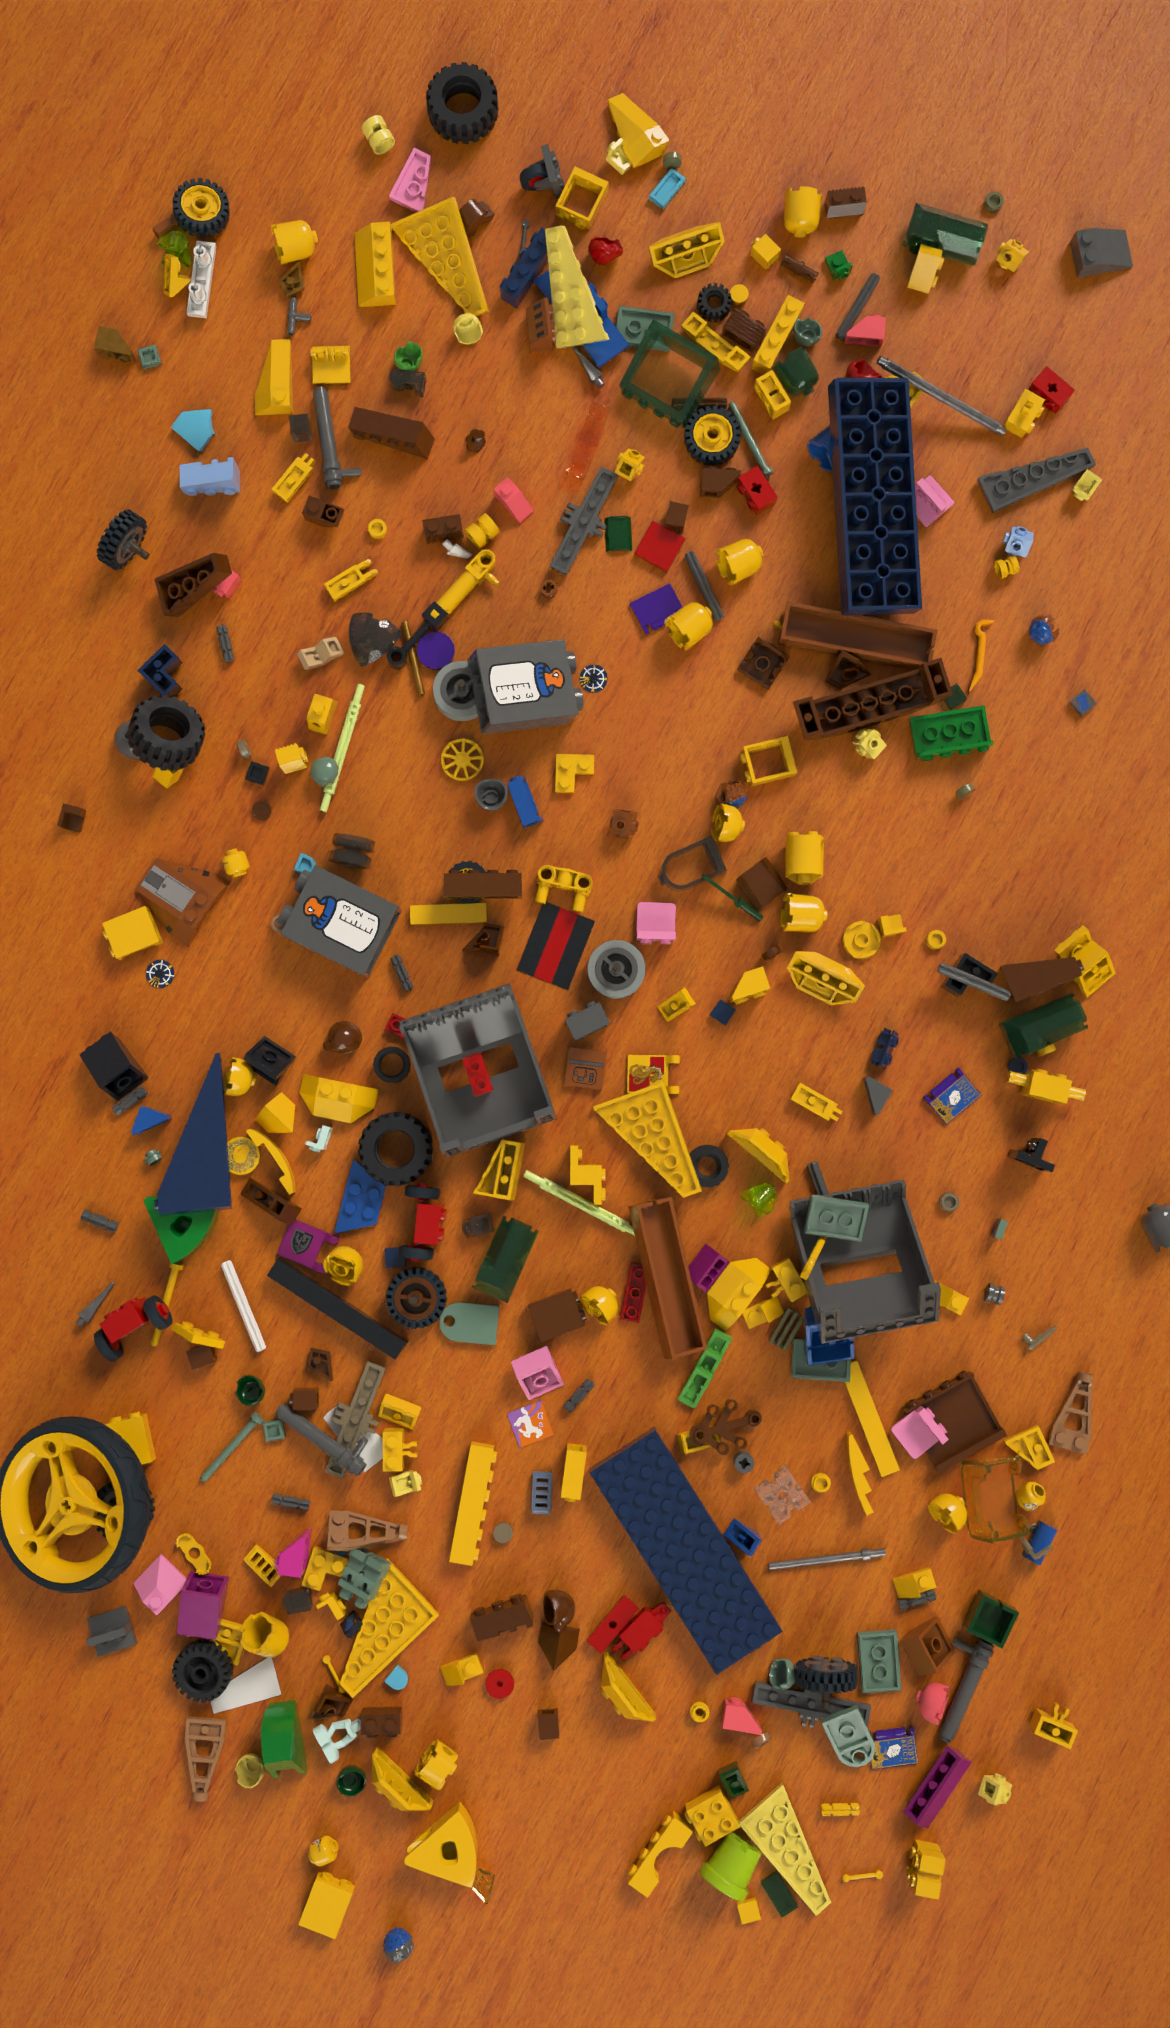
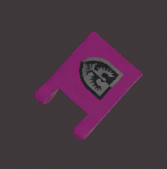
M295 1220L293 1225H288L277 1254L317 1272L326 1273L323 1264L316 1262L324 1240L331 1244H338L340 1238Z

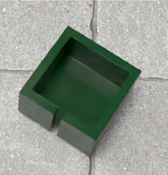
M978 1590L962 1625L966 1631L1003 1649L1019 1612L1015 1607Z

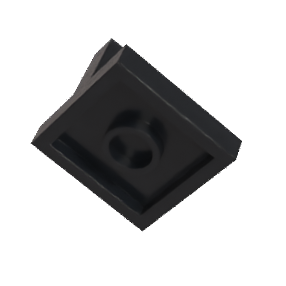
M264 1036L245 1054L243 1060L251 1065L254 1072L277 1086L286 1069L294 1062L296 1056Z
M1031 1138V1140H1028L1024 1147L1026 1152L1010 1149L1007 1156L1044 1172H1053L1055 1167L1054 1164L1041 1159L1048 1143L1047 1140L1042 1138Z

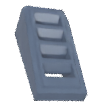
M533 1471L531 1513L551 1514L552 1472ZM537 1478L548 1479V1482H537ZM536 1486L548 1487V1490H536ZM536 1495H548L547 1498H536ZM536 1503L547 1504V1507L536 1506Z

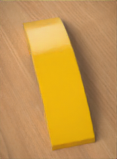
M694 312L681 325V328L697 345L714 359L734 371L739 372L751 358L737 345L733 347L710 329L708 323Z
M248 1129L246 1132L257 1147L265 1144L285 1175L279 1178L288 1194L295 1193L293 1172L283 1152L266 1135L257 1130Z

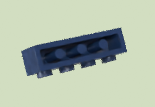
M542 227L538 233L535 232L533 234L528 248L525 247L523 249L520 260L512 265L510 275L507 279L504 278L500 284L501 299L515 308H518L534 284V280L548 263L545 229Z

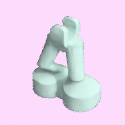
M357 1718L352 1722L350 1719L332 1722L329 1730L323 1724L313 1728V1733L330 1764L339 1759L338 1749L346 1747L357 1737V1731L361 1729V1719ZM346 1729L348 1732L346 1736L334 1743L331 1737L335 1730Z

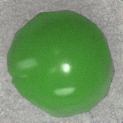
M407 342L403 348L399 346L394 354V363L402 372L418 370L423 361L422 348L413 342Z

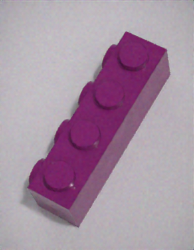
M946 1746L903 1812L916 1825L929 1828L972 1762L959 1750Z

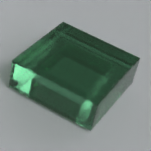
M958 683L951 687L953 695L944 699L950 710L967 700Z

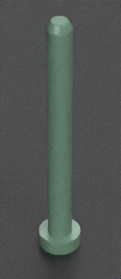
M729 403V409L733 416L736 417V422L739 423V428L765 478L771 476L774 471L772 467L767 466L736 403Z
M255 1411L251 1414L252 1419L201 1475L200 1480L202 1482L207 1481L257 1424H262L264 1419L260 1414Z

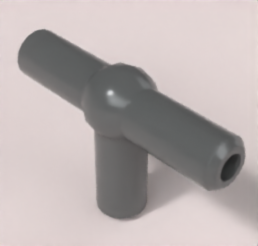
M294 297L290 298L289 312L287 314V333L289 335L295 334L296 321H311V314L296 313L297 299Z

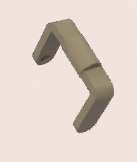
M1034 1522L1018 1533V1537L1022 1541L1020 1544L1026 1553L1030 1554L1033 1559L1038 1560L1049 1553L1053 1547L1048 1545L1036 1554L1033 1552L1034 1549L1023 1536L1037 1527V1524Z

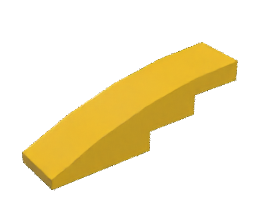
M849 1431L846 1433V1447L850 1475L862 1509L866 1515L873 1513V1510L865 1494L872 1490L863 1473L870 1469L852 1433Z

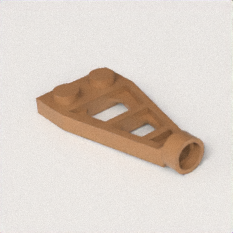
M1079 1371L1076 1381L1051 1425L1048 1444L1087 1454L1091 1439L1092 1383L1094 1375ZM1076 1394L1085 1396L1084 1408L1082 1410L1072 1407ZM1070 1413H1077L1081 1416L1080 1430L1076 1431L1064 1426V1422Z
M330 1510L327 1550L350 1551L399 1540H407L408 1524H395L351 1511ZM350 1524L363 1525L366 1529V1534L362 1538L350 1539L348 1537V1527ZM372 1526L382 1527L385 1529V1535L372 1538L370 1537V1528Z
M192 1716L186 1718L185 1745L193 1791L192 1800L202 1802L208 1800V1789L225 1742L227 1719ZM197 1740H210L213 1742V1748L209 1756L198 1755L196 1750ZM197 1762L209 1763L207 1776L197 1775Z

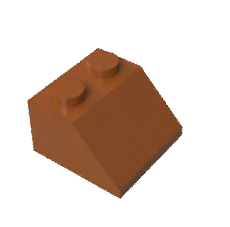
M937 1617L911 1629L900 1640L918 1676L937 1673L955 1653Z

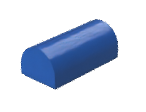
M1039 1520L1028 1541L1034 1549L1033 1552L1036 1554L1048 1545H1051L1058 1530ZM1025 1550L1022 1553L1025 1558L1038 1565L1042 1564L1045 1557L1044 1555L1040 1559L1035 1560Z

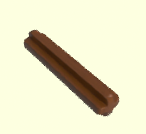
M672 398V409H705L707 406H710V408L717 406V409L721 407L727 408V398Z

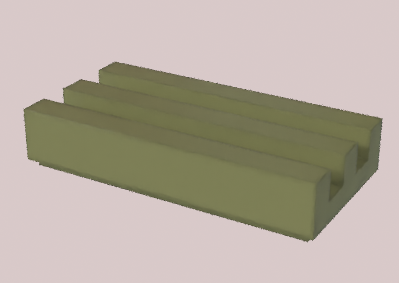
M787 1307L768 1341L786 1351L802 1324L804 1317ZM789 1313H791L792 1317L787 1323L778 1341L774 1340L778 1332L780 1331L782 1325L784 1324L785 1320L787 1319ZM796 1317L799 1318L795 1326L793 1327L792 1331L790 1332L788 1338L786 1339L785 1343L782 1345L781 1343L784 1337L786 1336L787 1332L789 1331L791 1325L793 1324L794 1320L796 1319Z

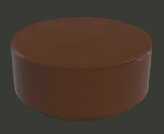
M777 945L761 956L764 961H767L779 954L781 950Z

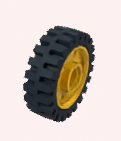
M193 178L190 179V184L188 181H185L183 186L181 184L178 186V191L176 190L173 196L174 218L178 226L182 227L184 232L188 230V234L191 236L196 233L198 238H200L201 234L204 235V238H208L210 233L213 237L216 235V231L218 234L222 232V228L225 229L226 223L229 221L230 211L227 195L223 192L221 186L218 187L215 182L211 185L208 179L203 182L202 178H198V182H196Z
M707 406L704 410L701 408L697 413L695 412L689 418L684 434L685 446L688 453H691V457L693 459L696 458L698 463L704 462V465L707 466L708 464L715 466L716 463L721 465L724 461L730 460V457H733L737 451L741 435L736 417H732L730 411L725 412V408L717 409V406H713V408ZM713 433L717 437L712 439L708 437V434Z

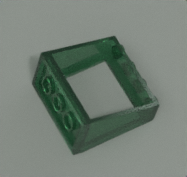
M653 319L619 384L622 391L621 394L627 399L631 400L633 398L637 400V404L644 409H647V407L652 409L657 417L661 419L663 417L667 418L672 426L676 428L680 426L684 429L689 418L692 417L720 372L719 360L715 355ZM656 341L703 368L680 412L631 383Z

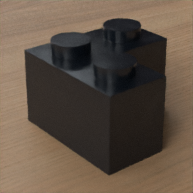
M967 953L961 954L953 966L990 983L994 981L998 974ZM946 977L941 988L958 997L963 994L968 985Z

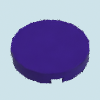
M430 632L419 641L417 654L419 660L426 668L439 670L453 661L455 648L451 638L446 634Z

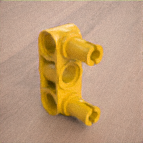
M550 865L542 866L538 871L536 880L538 889L535 902L546 904L549 888L554 886L559 889L574 891L575 898L572 910L583 913L586 897L591 893L592 878L587 874L567 868H558ZM545 870L552 873L551 878L543 879L541 877L542 872ZM581 879H586L589 881V886L581 888L578 883Z

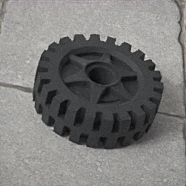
M204 1639L202 1642L201 1640H196L189 1643L179 1653L173 1664L172 1674H174L173 1682L177 1681L176 1688L181 1687L180 1693L182 1695L187 1693V1699L190 1700L191 1697H194V1702H198L201 1699V1703H205L207 1700L210 1702L214 1698H218L227 1688L233 1676V1664H230L232 1661L231 1657H226L228 1652L226 1650L222 1652L223 1646L219 1644L216 1647V1642L211 1641L209 1644L208 1640Z

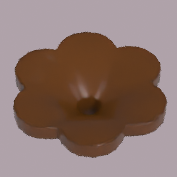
M471 430L465 439L467 450L476 453L481 450V447L486 443L484 431Z

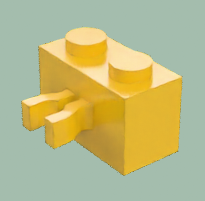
M923 244L920 245L907 288L929 294L931 287L935 288L938 276H935L937 269L941 270L944 258H941L943 250Z
M1025 389L1004 427L1020 438H1023L1026 433L1030 434L1035 425L1033 423L1034 418H1039L1044 410L1042 404L1045 399Z
M788 1257L770 1266L777 1281L768 1282L765 1284L766 1287L769 1288L780 1284L776 1291L771 1293L772 1298L776 1297L781 1290H784L791 1302L807 1294L804 1283Z
M385 1428L383 1430V1472L403 1471L405 1455L409 1457L418 1456V1452L405 1450L411 1446H417L418 1441H411L405 1444L404 1428Z
M1056 1702L1053 1703L1052 1714L1035 1708L1029 1723V1728L1032 1732L1071 1749L1078 1730L1072 1723L1064 1720L1069 1714V1708L1064 1706L1063 1711L1059 1714V1704Z

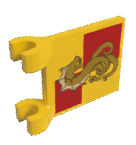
M628 1055L627 1093H632L664 1081L668 1094H679V1086H668L669 1063L680 1064V1056Z

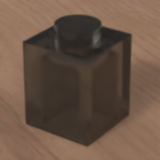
M308 413L290 415V430L294 442L313 440Z
M302 1587L286 1591L284 1597H282L283 1609L287 1610V1615L311 1611L313 1601L310 1588Z

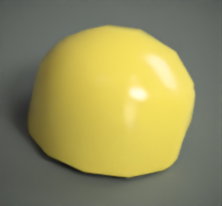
M465 313L454 320L453 331L460 343L469 345L481 338L483 329L475 315Z
M250 1753L245 1754L238 1760L235 1768L238 1784L244 1788H253L259 1784L265 1775L262 1758L257 1754Z

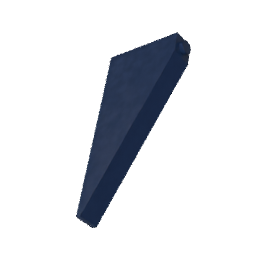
M220 1053L215 1054L157 1193L158 1199L154 1200L155 1211H158L160 1216L232 1209Z

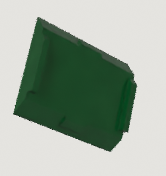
M611 516L604 518V523L607 526L605 529L606 552L632 551L631 517Z

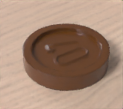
M258 801L252 807V814L258 820H266L271 815V807L264 801Z

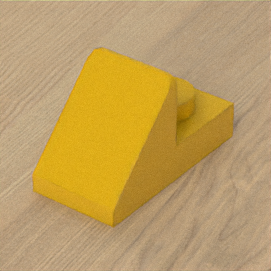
M165 254L163 294L169 297H174L191 281V278L178 275L181 268L178 257L172 254Z
M683 988L657 1007L665 1020L669 1022L696 1003L686 988Z
M939 1283L941 1288L940 1305L961 1316L969 1298Z
M776 1296L746 1308L742 1314L748 1328L751 1329L764 1322L769 1323L784 1314Z
M930 1567L893 1578L898 1598L921 1597V1592L937 1588Z
M477 1652L440 1666L447 1686L463 1685L466 1679L484 1672Z

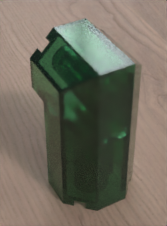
M916 203L903 245L905 247L908 245L909 251L916 255L921 244L943 250V257L975 266L985 240L988 224Z
M1073 993L998 1023L1013 1059L1020 1058L1023 1054H1031L1047 1047V1045L1088 1029V1025H1084V1022L1087 1021L1085 1012L1079 1000L1074 1001L1072 999L1075 996Z
M503 1215L486 1254L489 1258L485 1257L475 1281L478 1284L474 1282L472 1288L508 1303L539 1230L535 1229V1232L531 1231L532 1226L514 1218L508 1221L506 1220L507 1216Z

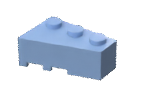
M228 457L227 462L218 463L217 459L211 460L212 464L202 465V462L180 465L181 490L189 496H195L197 493L233 495L235 492H240V469L234 458Z

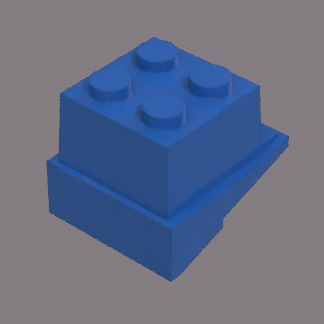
M811 1306L805 1308L804 1349L808 1365L854 1359L853 1338L821 1344Z

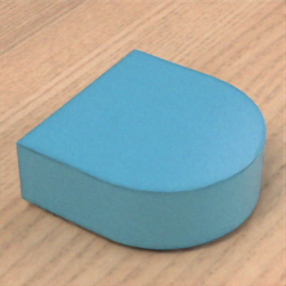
M301 853L293 870L300 874L303 870L311 873L316 862L312 857Z
M397 1664L384 1682L395 1690H401L407 1685L408 1674Z

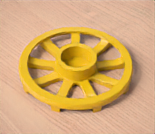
M462 738L449 742L441 754L443 770L454 780H470L476 777L483 767L484 757L482 750L478 744L469 739ZM462 742L461 752L456 749L454 744ZM465 743L473 745L468 752H465ZM450 747L456 753L455 756L446 754L447 750ZM477 749L480 756L470 757V754ZM445 757L454 759V762L445 766ZM480 760L479 768L471 764L470 761ZM457 765L454 775H452L447 769ZM470 766L476 772L469 776L466 767ZM460 768H463L465 778L457 777Z

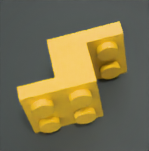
M1083 925L1054 950L1057 959L1075 957L1076 960H1081L1084 970L1081 971L1082 976L1073 980L1078 983L1081 993L1087 998L1116 974L1109 953L1092 940L1089 930Z
M570 1145V1185H593L594 1205H602V1200H605V1188H602V1181H605V1169H602L601 1164H578V1161H582V1149H578V1145Z

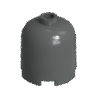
M1155 1203L1147 1207L1148 1212L1143 1215L1141 1224L1155 1252L1161 1251L1159 1248L1161 1246L1165 1248L1170 1247V1205L1164 1204L1159 1206Z

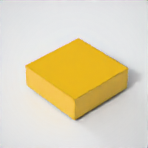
M756 1897L746 1899L743 1902H737L742 1925L761 1920Z

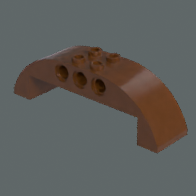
M942 658L923 663L919 669L815 700L810 696L793 701V705L804 739L818 740L843 735L912 714L952 696L953 693Z

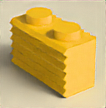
M296 743L275 750L279 766L285 774L307 768L306 762H309L308 755L304 748L299 747Z

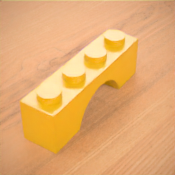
M790 295L787 296L753 360L752 370L764 375L773 369L786 339L803 312L805 303Z
M672 1811L670 1816H665L661 1823V1829L653 1833L650 1839L651 1843L647 1848L644 1847L642 1849L636 1865L632 1864L627 1872L628 1884L647 1898L659 1882L658 1872L654 1867L658 1854L669 1847L683 1848L693 1833L692 1824H689L687 1820Z

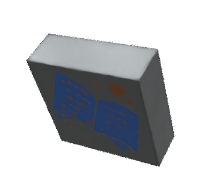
M1085 689L1069 702L1081 717L1097 704Z

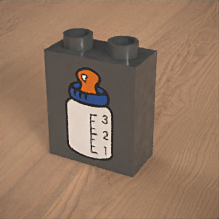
M564 639L476 649L467 660L481 735L569 724L579 714L578 711L583 710L584 700L580 688H574L571 674L576 672V658L573 651L566 650Z
M316 865L311 873L303 870L294 887L295 891L301 893L295 906L292 907L286 904L277 920V925L283 927L280 935L368 978L402 910L399 906Z

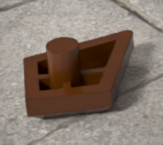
M310 1348L307 1368L329 1381H333L330 1351Z

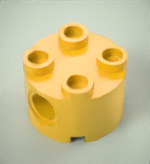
M436 1739L422 1754L421 1765L417 1764L414 1773L431 1787L440 1790L445 1783L447 1775L454 1773L457 1767L455 1761L458 1758V1754Z

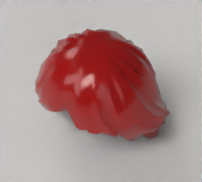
M595 236L589 243L588 252L595 263L607 265L622 255L623 248L619 239L609 240L608 237L600 238Z
M861 359L860 361L850 363L845 378H882V375L878 372L876 373V370H873L865 359Z

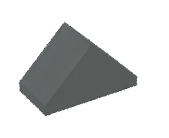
M870 1076L864 1077L863 1081L872 1115H877L881 1112L893 1090Z

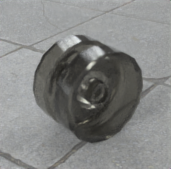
M336 833L333 835L332 845L339 849L330 851V862L349 868L370 869L372 859L365 854L373 853L374 841L348 834Z

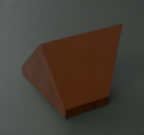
M842 650L825 682L842 690L870 676L871 673L858 658Z
M485 923V927L462 950L500 955L504 926Z
M541 1622L538 1643L554 1671L577 1649L580 1629L564 1626L561 1632H557L554 1630L553 1625Z
M326 1684L309 1719L336 1715L344 1717L353 1699L344 1693H339L337 1689Z

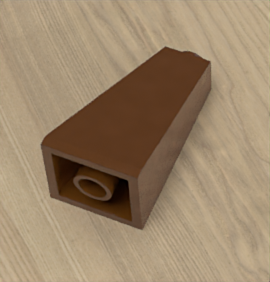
M1075 957L1005 964L1001 966V969L1015 1001L1018 1002L1082 976L1081 971L1084 970L1080 959L1076 960Z

